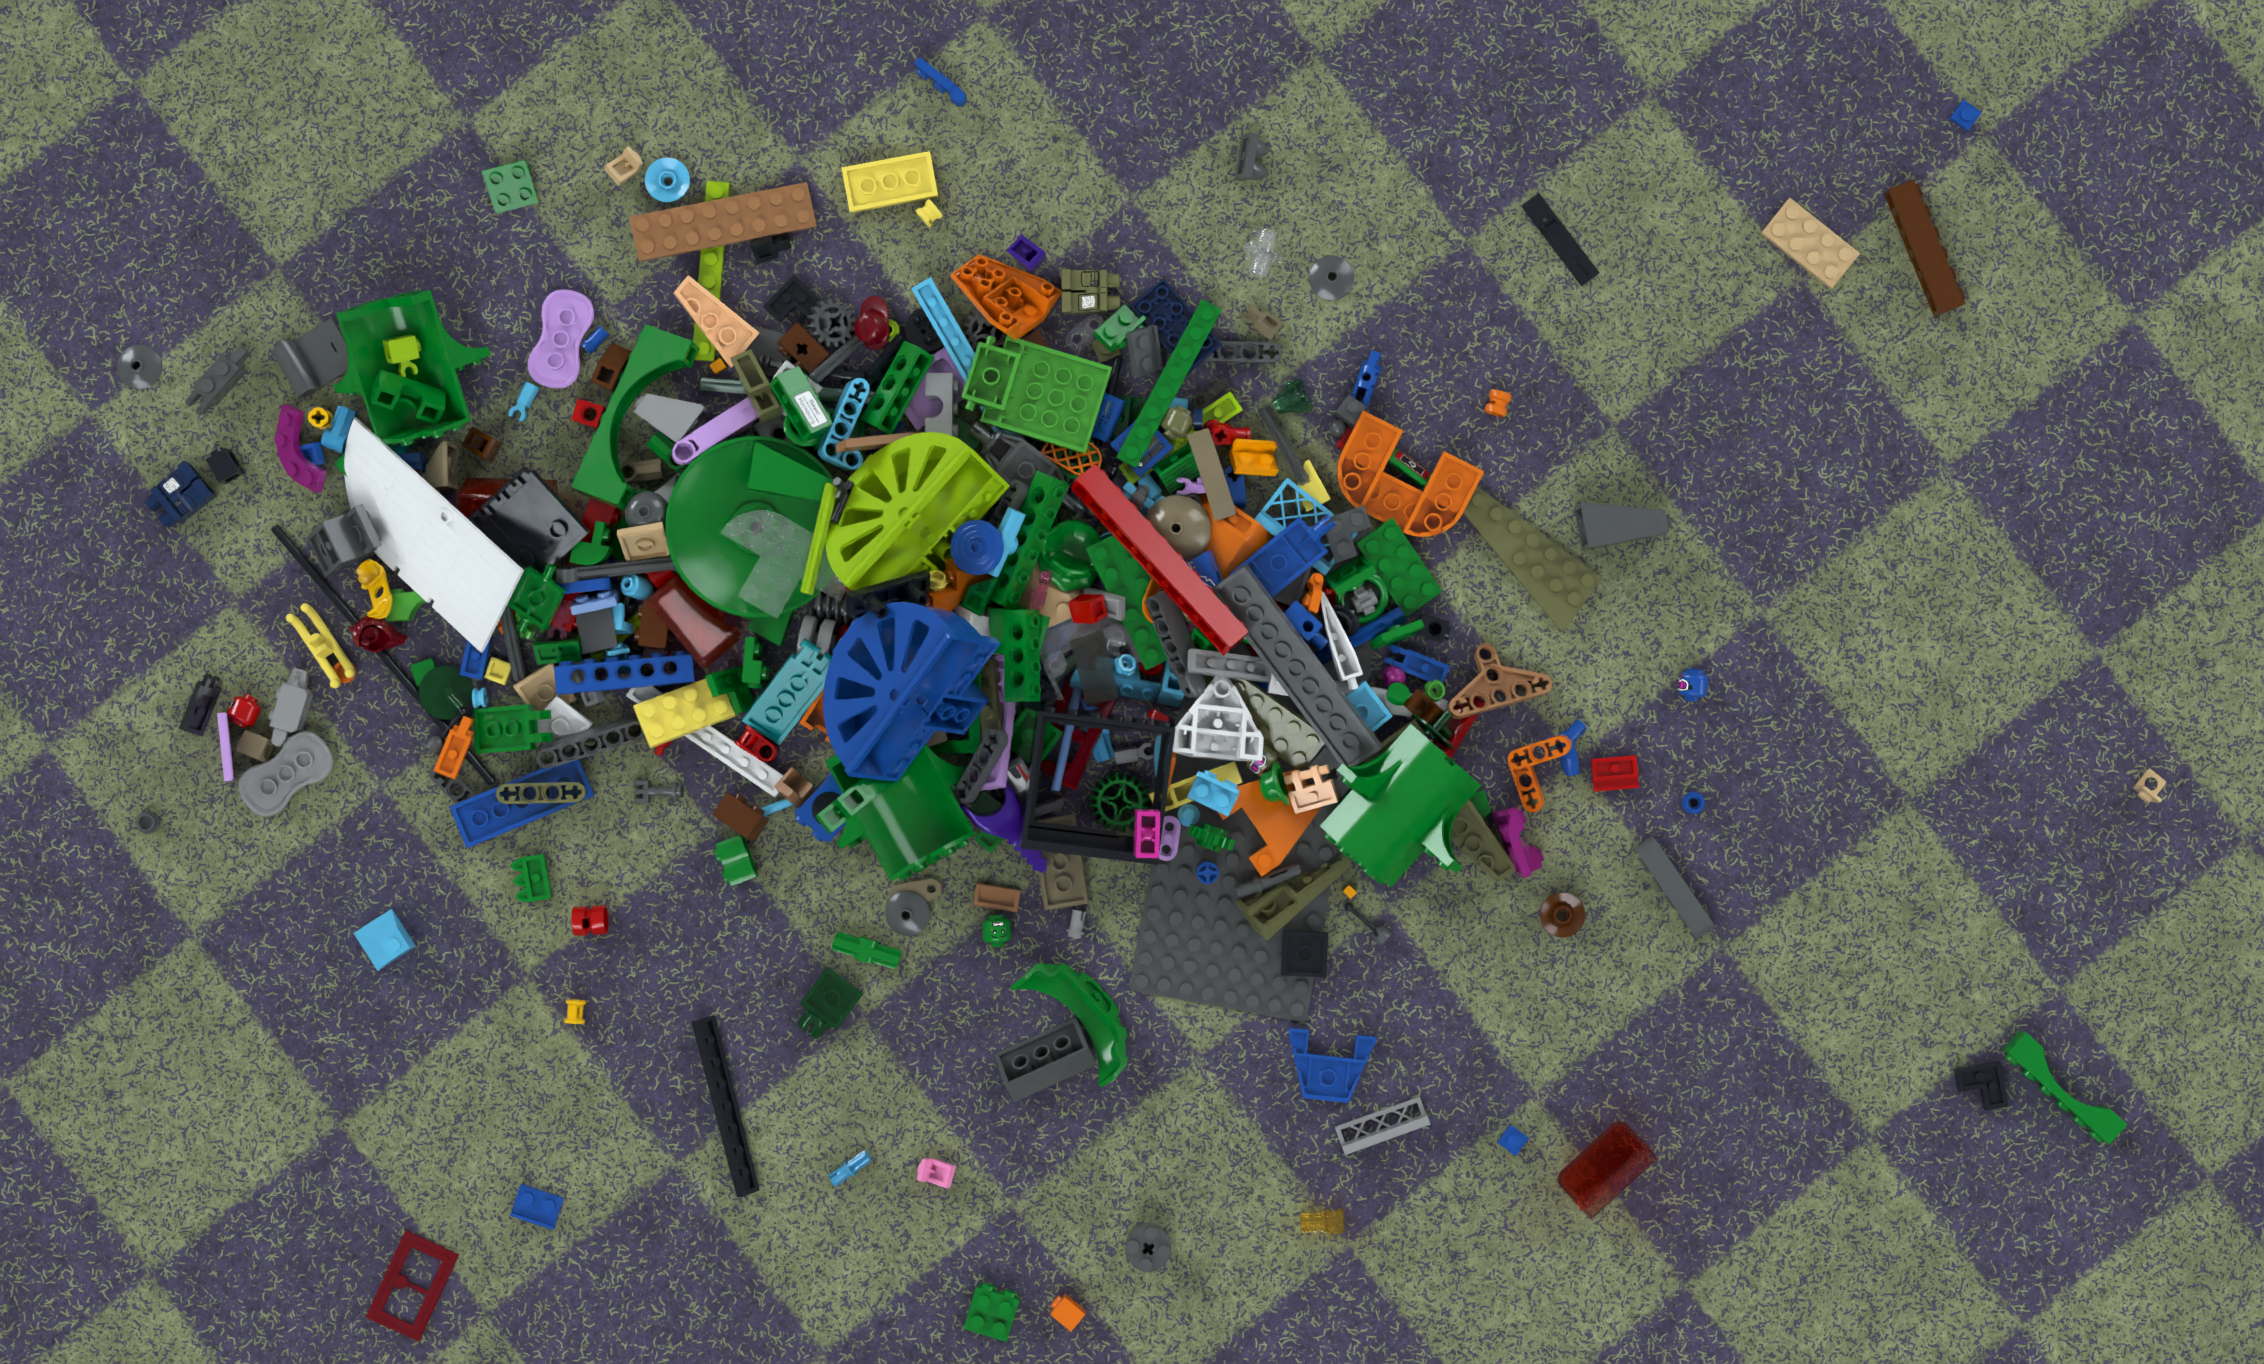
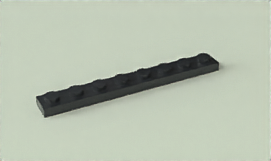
M712 1015L692 1021L691 1023L734 1189L738 1198L760 1191L716 1019Z

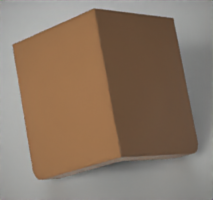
M793 767L774 786L785 799L797 808L815 788Z

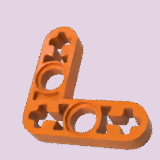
M1558 735L1517 748L1509 753L1507 758L1522 805L1528 812L1532 813L1542 809L1545 803L1533 765L1569 753L1572 743L1567 736ZM1558 740L1566 744L1563 751L1560 748L1550 750L1551 746L1558 744ZM1536 746H1541L1545 750V756L1541 759L1534 755ZM1517 754L1518 756L1529 754L1530 758L1522 760L1521 765L1519 762L1514 761ZM1523 774L1531 777L1532 783L1530 786L1522 785L1520 778ZM1535 788V791L1531 792L1533 799H1538L1536 807L1533 804L1529 805L1528 801L1531 800L1530 792L1525 795L1524 791Z

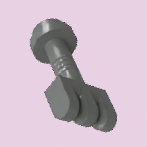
M650 780L633 781L635 786L642 785V789L634 790V794L643 795V798H635L634 803H651L650 796L664 795L671 796L672 800H678L684 795L683 784L678 782H672L671 787H650Z

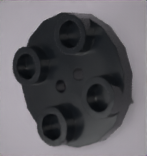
M923 308L914 311L909 316L905 324V334L909 343L922 348L926 352H933L939 350L943 343L934 327L929 329L932 324Z

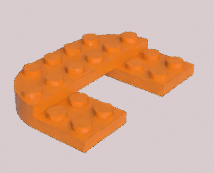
M1362 411L1340 454L1337 466L1338 482L1345 498L1355 508L1364 505L1368 515L1382 522L1391 517L1394 518L1402 532L1408 535L1429 537L1451 528L1465 511L1484 471L1443 451L1424 490L1421 491L1383 472L1403 430Z

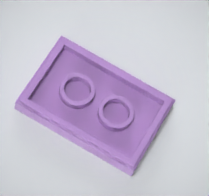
M225 712L217 713L224 782H232L235 779L228 716Z

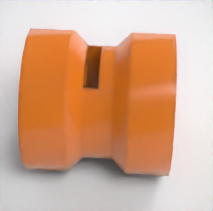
M1490 389V400L1486 404L1484 412L1505 418L1507 414L1506 406L1510 403L1512 395L1500 390Z

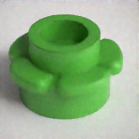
M1439 680L1428 681L1424 686V694L1433 702L1440 701L1445 695V687Z

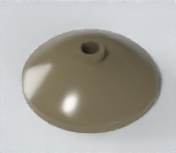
M1182 495L1162 498L1149 509L1145 516V519L1151 521L1154 529L1168 540L1169 545L1175 552L1182 555L1185 562L1198 557L1210 540L1211 523L1205 509L1192 498ZM1175 524L1181 527L1177 533L1172 531V526Z

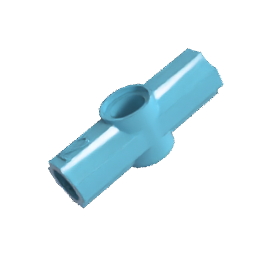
M1011 507L1007 508L998 528L1004 543L1003 556L999 564L988 574L998 578L1007 556L1017 550L1018 538L1016 536L1026 514Z

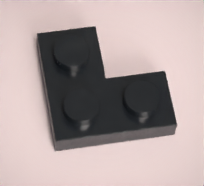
M793 275L763 308L781 323L795 307L806 318L808 315H813L811 307H818L817 302L821 300Z
M2000 1061L1953 1069L1957 1091L1963 1092L1980 1089L1984 1110L2009 1106Z

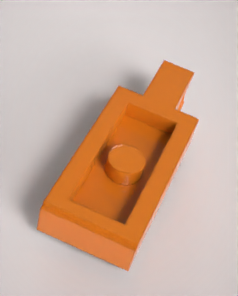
M463 716L460 725H454L453 729H450L435 765L434 772L456 780L473 740L474 732L470 731L474 719Z

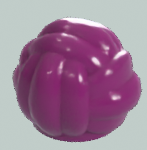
M1393 665L1384 669L1382 674L1386 688H1389L1393 683L1404 684L1406 680L1404 671Z

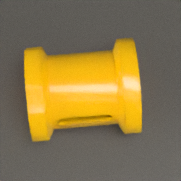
M320 407L313 408L308 415L309 422L314 427L323 430L330 427L334 418L330 411ZM325 416L324 420L317 421L318 417Z
M566 999L568 1007L567 1018L564 1019V1023L584 1024L583 1009L586 1000Z

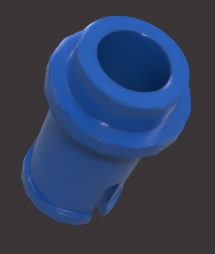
M598 326L586 340H582L581 346L590 354L596 353V348L610 335L601 326Z

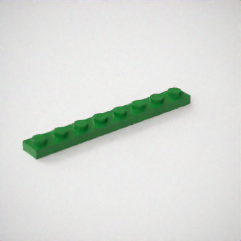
M1203 299L1201 300L1116 459L1135 469L1137 468L1222 309Z

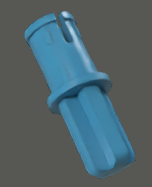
M862 1151L850 1161L845 1160L841 1167L828 1175L831 1178L830 1181L837 1187L850 1176H855L858 1170L870 1163L871 1157L866 1151Z

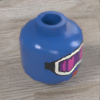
M1686 668V671L1681 672L1679 675L1678 693L1685 696L1684 700L1697 702L1698 697L1707 695L1709 677L1704 674L1702 669Z

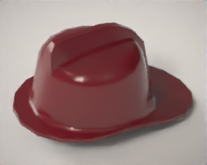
M879 296L868 297L862 303L860 316L854 324L856 336L871 350L883 348L890 336L888 306L885 300Z

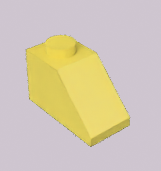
M1310 460L1305 461L1303 468L1311 481L1302 486L1298 483V486L1323 505L1330 501L1331 498ZM1298 492L1299 499L1305 498ZM1309 500L1299 502L1300 511L1304 509L1305 513L1314 510L1313 503Z

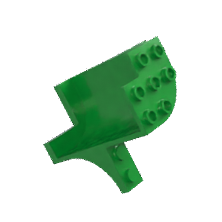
M431 290L396 294L392 297L376 299L336 313L347 348L348 368L344 379L333 385L335 392L346 393V396L357 393L363 396L374 433L385 444H388L389 447L398 444L407 446L413 444L414 439L418 437L419 439L430 436L432 438H439L446 435L445 431L464 428L463 424L471 421L456 372L464 370L466 364L476 365L482 363V358L491 354L488 347L469 348L463 346L446 332L438 316ZM408 334L414 335L415 339L419 340L421 346L420 358L409 360L417 366L418 374H412L411 368L407 367L405 369V378L446 391L445 410L437 425L415 418L414 408L406 402L398 401L393 410L371 403L372 385L380 369L399 375V364L388 363L386 360L382 340Z
M1412 724L1376 759L1360 766H1348L1342 763L1337 771L1343 775L1341 781L1349 788H1352V790L1320 825L1326 831L1324 836L1331 843L1339 847L1338 850L1347 858L1349 857L1357 865L1359 864L1362 870L1380 885L1386 883L1390 887L1396 883L1423 851L1431 858L1434 855L1439 858L1437 863L1445 871L1451 869L1457 874L1461 870L1462 866L1457 861L1451 846L1452 826L1459 811L1482 786Z
M925 744L898 782L894 781L846 821L844 832L836 841L839 849L849 846L851 849L868 839L891 882L897 878L903 881L914 873H919L928 868L927 863L930 866L941 860L940 856L946 858L957 852L955 847L959 850L970 844L968 839L975 836V833L953 794L967 767L955 766L945 762ZM837 755L825 761L842 794L862 779L848 776L844 771V765Z

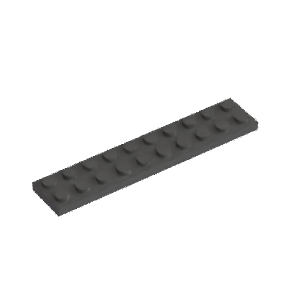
M1247 564L1212 587L1218 599L1230 608L1231 613L1245 624L1246 629L1249 631L1245 636L1247 641L1340 765L1343 763L1348 766H1356L1382 749L1383 745Z

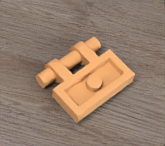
M1327 764L1322 766L1314 765L1311 766V769L1301 772L1296 770L1292 774L1284 776L1285 784L1294 783L1296 788L1288 792L1295 814L1339 801L1333 780L1323 781L1322 775L1330 773ZM1314 779V784L1304 786L1303 780Z

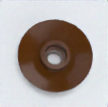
M1559 892L1549 896L1543 902L1540 909V920L1548 933L1556 937L1566 938L1576 934L1582 928L1585 921V909L1582 902L1576 896L1570 893ZM1560 910H1563L1566 914L1563 919H1559L1557 916Z

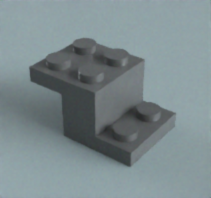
M363 504L354 506L345 515L323 521L307 536V540L325 577L335 574L341 567L366 559L382 545L380 535L374 529L370 514L365 510Z

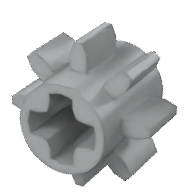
M1361 586L1354 590L1355 596L1350 599L1357 613L1363 611L1365 615L1374 612V605L1378 603V600L1372 589L1369 588L1365 591L1364 587Z

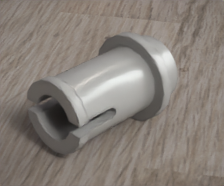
M1072 909L1070 927L1066 930L1069 937L1081 939V935H1084L1082 930L1087 912Z

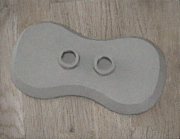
M307 731L296 733L285 742L280 752L268 762L250 767L242 774L238 783L239 794L244 803L254 813L260 816L275 815L287 805L292 795L298 789L318 782L329 774L333 766L332 753L326 743L316 734Z

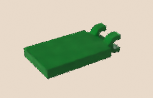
M533 704L473 709L475 754L536 750V743L553 742L552 732L538 733L537 720L551 719V710L534 711Z

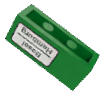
M799 366L776 375L769 384L803 442L826 433L833 425L830 414L825 411L818 394L813 391L807 375L802 372Z

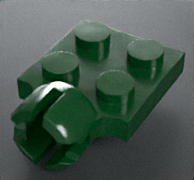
M827 967L800 1003L806 1010L798 1021L799 1028L806 1031L810 1024L814 1022L815 1025L808 1035L815 1039L821 1037L828 1027L837 1030L864 993Z

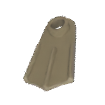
M933 878L891 886L890 899L899 892L912 891L920 894L926 901H930L941 894L942 886L938 880ZM930 884H933L936 887V891L934 893L928 891V886Z

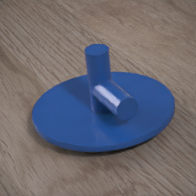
M968 521L962 524L952 537V558L956 565L968 574L982 575L992 571L999 564L1003 556L1004 543L998 529L987 521Z

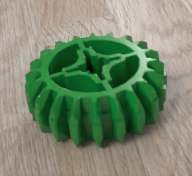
M1115 772L1116 779L1112 780L1110 774H1108L1106 778L1109 782L1105 784L1102 779L1099 780V783L1103 786L1101 789L1097 786L1093 787L1099 793L1098 796L1090 795L1091 799H1097V802L1091 803L1090 807H1097L1098 811L1092 813V816L1100 814L1101 818L1097 820V823L1100 824L1105 820L1107 823L1104 825V829H1108L1109 825L1112 824L1114 825L1112 831L1116 832L1117 826H1121V832L1125 833V825H1128L1132 831L1134 830L1132 823L1134 822L1135 815L1126 821H1120L1122 811L1126 808L1150 809L1149 806L1144 805V802L1150 801V797L1143 798L1142 795L1147 793L1148 789L1140 791L1139 787L1143 785V782L1140 781L1135 785L1133 782L1136 780V776L1133 775L1131 781L1127 780L1128 773L1125 772L1123 779H1119V772ZM1121 783L1116 796L1109 797L1103 795L1109 786ZM1127 785L1136 791L1139 803L1126 798ZM1123 790V800L1132 804V806L1126 805L1117 814V804L1108 801V799H1118L1117 796H1120ZM1101 802L1111 804L1114 807L1113 820L1105 815Z

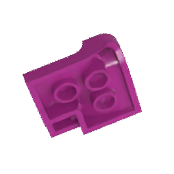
M1517 807L1492 811L1505 851L1510 855L1517 876L1526 878L1531 876L1535 870L1542 868L1541 862L1544 861V857L1540 848L1536 849L1534 845L1529 846L1520 837L1521 831L1525 829L1523 823H1526L1522 809L1518 811Z

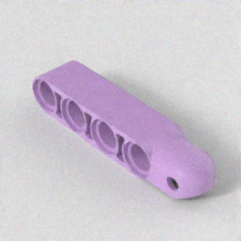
M748 397L678 441L672 450L673 460L679 465H688L706 450L724 441L731 440L759 422L760 420Z

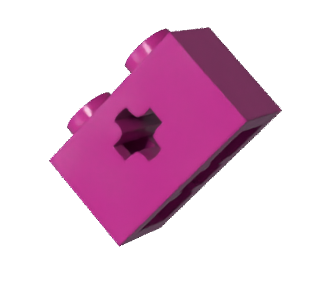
M1135 809L1134 856L1136 858H1159L1160 811L1154 809Z

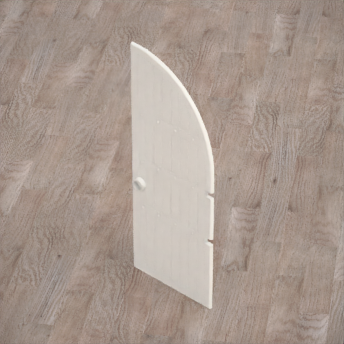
M354 418L345 448V486L350 508L352 509L354 506L363 504L365 510L370 514L374 529L380 535L382 545L374 551L375 554L393 571L399 568L398 576L427 603H430L433 599L432 608L482 653L524 570L359 419Z

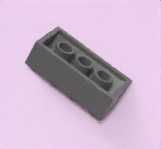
M1076 1017L994 1054L1005 1087L1014 1102L1097 1065Z

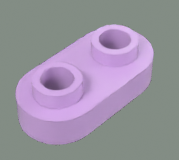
M1165 816L1163 821L1159 859L1164 861L1172 860L1178 851L1181 825L1174 816ZM1170 822L1174 825L1172 831L1165 829L1166 823ZM1164 845H1169L1171 848L1167 854L1162 852Z

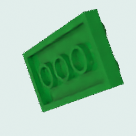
M1389 518L1355 542L1361 554L1375 567L1376 574L1384 580L1389 596L1397 608L1400 607L1405 617L1442 592L1394 518Z

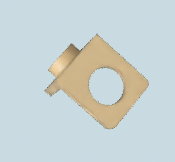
M2148 769L2133 789L2139 793L2138 797L2147 803H2160L2162 799L2157 794L2164 787L2166 781L2153 770ZM2149 777L2157 780V787L2152 791L2145 786V780Z

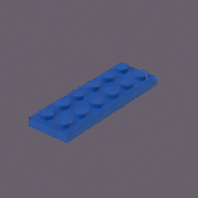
M580 759L552 768H542L505 783L579 782L585 786L587 791L584 800L595 796ZM566 785L562 786L564 791L563 800H566L565 795H574V799H577V796L582 794V790H579L577 786H574V790H565ZM520 786L516 787L517 791L515 792L509 791L508 787H506V790L501 792V796H504L506 800H509V796H518L517 801H520ZM551 786L548 788V798L556 799L559 796L557 787ZM495 787L449 807L466 848H470L579 802L503 804L496 797L498 787ZM527 787L524 790V797L528 800L535 798L536 790L533 787Z

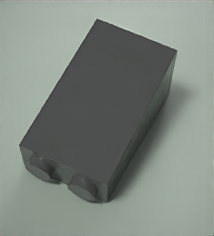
M1586 502L1574 506L1582 551L1662 536L1669 533V528L1672 527L1669 514L1666 515V511L1661 509Z

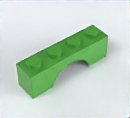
M404 589L390 590L393 603L386 621L391 623L412 621L418 609L427 602L414 590L413 592L405 593Z

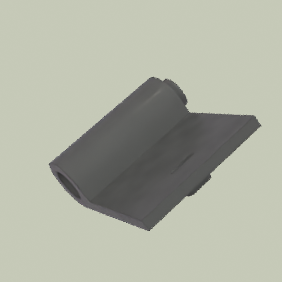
M333 318L328 319L294 341L281 339L273 345L272 353L298 398L307 397L347 372L348 354L345 340Z

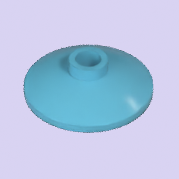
M668 157L654 161L647 169L645 185L649 194L656 200L665 203L675 202L681 199L688 191L690 175L685 165L679 160ZM667 178H672L673 182L671 185H665Z

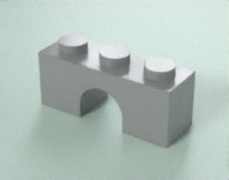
M926 373L925 395L929 400L943 402V410L936 417L925 418V432H938L959 437V425L955 424L956 415H959V402H956V393L960 391V383L953 373Z

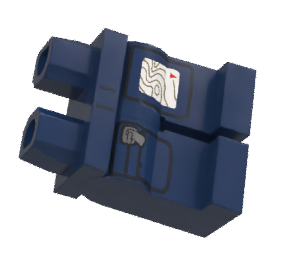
M182 461L174 472L159 482L157 486L150 489L152 494L144 502L154 512L161 506L166 509V512L158 517V519L167 528L177 522L182 524L217 497L205 480H202L203 478L196 469L187 461Z

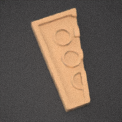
M689 275L673 293L728 366L732 368L733 364L730 358L745 352L759 332Z

